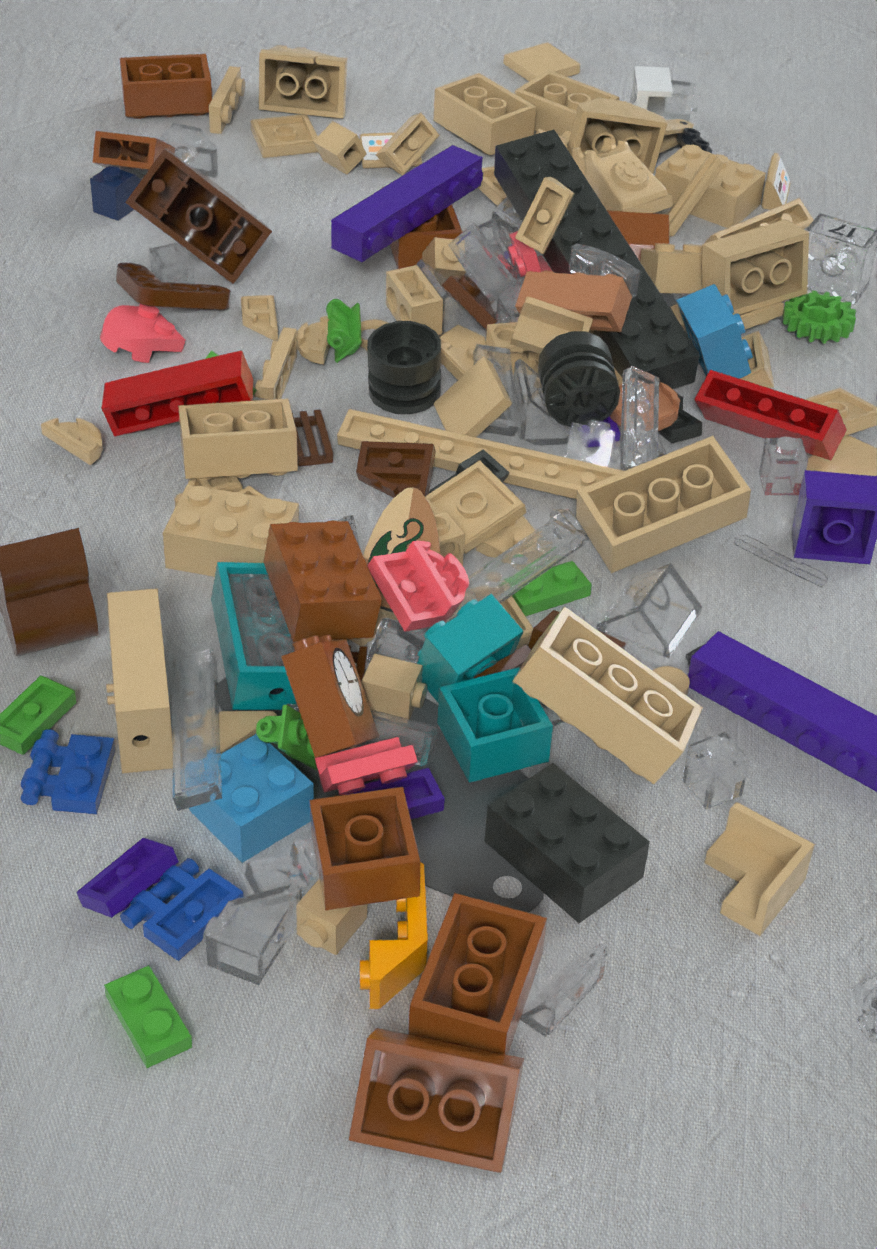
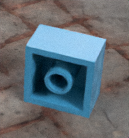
M713 284L676 300L686 333L700 354L698 363L705 376L708 375L710 369L739 379L751 373L748 360L753 358L752 352L746 339L742 340L741 334L746 332L740 315L738 313L733 315L734 309L727 294L721 296L716 285Z
M257 734L186 774L189 811L242 863L311 822L309 800L314 799L313 783L274 746L261 741Z

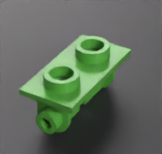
M333 299L326 306L329 319L327 342L334 348L335 362L337 363L346 355L350 356L355 353L362 343L360 304L358 302L350 308L343 301Z
M283 705L282 716H266L258 721L256 734L261 741L278 745V749L287 753L289 757L317 770L314 760L315 756L301 714L288 705Z

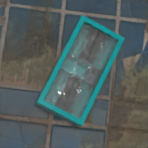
M217 562L211 602L232 710H282L283 705L299 710L281 656L295 651L293 647L295 642L291 638L264 563Z

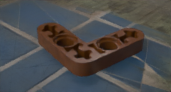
M135 263L117 264L116 282L137 303L156 307L217 310L229 307L231 291L228 288L207 284L161 282L143 265Z

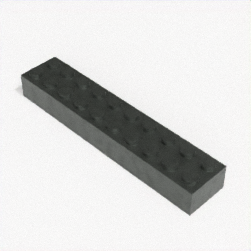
M553 129L496 145L494 176L522 221L544 177H553L574 193L545 254H543L552 271L565 274L581 272L586 275L599 276L613 274L623 277L632 295V299L621 332L594 330V335L599 336L608 345L614 368L624 381L647 379L651 380V385L659 386L660 383H664L672 389L695 382L700 357L699 352L556 131Z

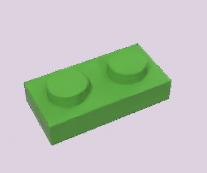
M573 561L504 582V585L525 616L591 595L592 587L591 582Z
M40 675L0 713V745L24 755L33 746L34 742L40 739L44 730L50 729L77 703L75 690Z
M149 965L104 985L107 1000L146 1068L192 1048V1037Z

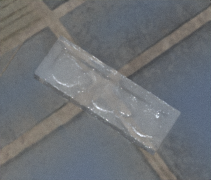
M476 344L473 351L474 365L483 356L491 361L513 403L483 432L514 437L518 430V418L510 349Z
M634 366L625 369L622 377L620 470L623 471L658 458L659 377Z

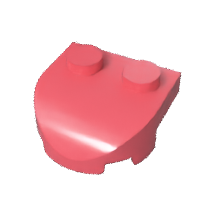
M518 231L509 234L512 246L507 247L510 260L513 266L516 265L520 277H525L527 271H552L542 255L537 257L536 251L515 238Z
M143 304L139 306L121 305L113 308L107 314L100 334L101 342L112 352H117L120 347L132 352V360L149 363L152 351L182 352L186 341L175 329V326L159 313L158 308Z
M412 541L405 552L374 556L367 565L373 579L405 632L432 627L441 620H444V622L448 621L463 602L465 591L469 586L468 575L458 559L451 553L443 557L439 553L430 550V542Z
M399 737L314 759L324 793L338 789L339 795L360 791L365 788L364 782L380 778L382 784L404 779L407 777L406 771L418 762L413 745L401 747Z

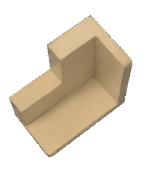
M526 297L510 344L540 354L545 345L558 335L571 331L589 332L593 318L532 297ZM537 371L533 385L542 388L539 372Z
M735 802L729 811L726 830L708 849L705 858V864L738 882L723 900L720 913L761 936L805 881L815 844L746 806Z

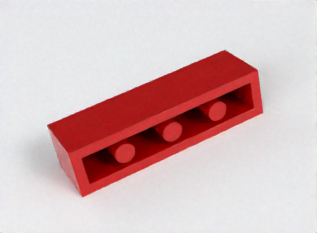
M240 350L106 382L104 384L101 409L115 437L179 422L178 406L252 401L253 377L243 351Z
M711 369L694 399L707 420L830 461L847 431L837 409Z

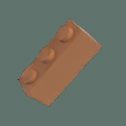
M548 270L541 272L527 271L515 307L520 314L526 297H532L593 318L590 330L621 332L632 295L623 277L613 274L599 276L586 275L581 272L565 274L554 273Z

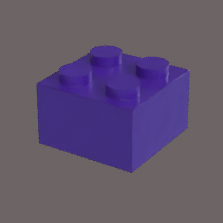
M804 470L792 525L794 558L870 565L877 540V476Z

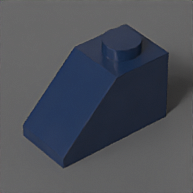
M115 166L104 168L101 172L90 178L93 212L116 221L125 217L134 210L125 202L142 179Z

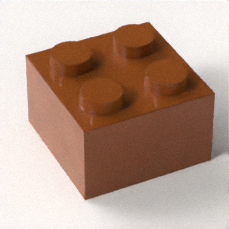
M403 787L309 800L311 835L325 910L420 896V858Z

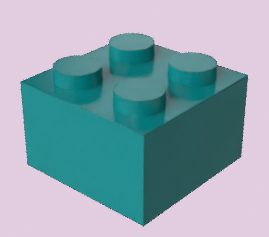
M492 593L479 602L476 599L467 602L457 612V617L447 623L441 620L430 627L425 633V641L418 653L419 659L417 664L423 665L421 683L427 684L428 692L438 702L439 687L470 680L487 668L495 665L501 659L513 654L524 632L523 629Z
M519 667L439 687L437 723L469 783L549 762L553 725L538 699L528 696L519 685L513 682L520 670Z

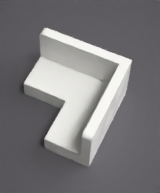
M634 66L630 103L664 117L666 97H672L673 94L669 68Z

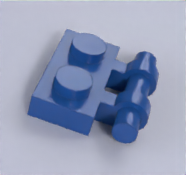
M51 729L44 730L40 739L36 740L33 744L30 754L33 761L31 767L25 770L21 780V787L23 789L21 801L27 805H35L38 803L40 796L51 797L52 809L54 811L97 814L116 751L115 739L71 734L67 747L58 746V733ZM49 767H60L59 775H49Z
M187 858L179 866L172 865L160 877V882L149 891L142 890L130 902L131 906L120 914L121 921L130 929L134 928L142 920L146 921L143 924L144 937L177 961L183 958L244 904L243 891L210 868L195 879L194 876L199 873V867L191 858ZM171 895L176 896L169 903H164Z

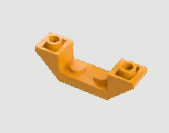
M421 862L420 896L396 900V912H405V921H397V940H369V960H360V990H369L370 1009H380L419 976L426 966L428 935L424 864Z

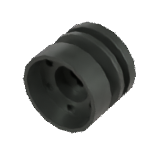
M395 321L375 329L368 338L367 344L369 367L368 392L372 402L382 410L395 414H414L425 411L433 406V403L441 395V339L436 331L425 324L414 321Z
M571 331L558 335L545 345L539 355L538 372L542 384L544 402L549 415L558 423L571 428L596 425L609 417L619 403L620 388L608 345L599 336L586 331Z

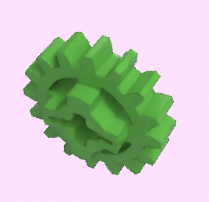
M812 290L809 294H804L785 302L783 324L788 325L787 330L789 332L797 331L796 337H809V342H813L815 339H820L823 344H826L831 339L839 342L840 336L848 338L850 332H853L856 321V309H851L850 302H841V296L830 297L829 292L820 295L816 290Z

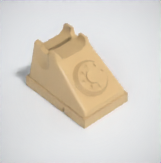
M277 45L269 50L262 49L259 52V110L343 119L346 107L347 58L308 50L304 47L290 49L285 45Z
M606 137L600 151L586 150L585 155L582 154L579 147L572 149L574 161L606 210L655 213L673 207L672 194L667 193V189L635 156L626 141L618 140V146L616 147L614 139Z

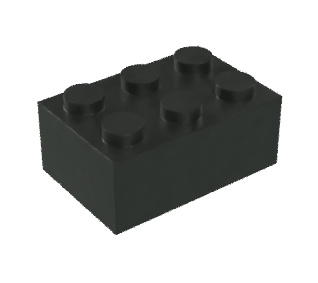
M554 763L487 806L484 842L578 923H581L644 877L650 841Z

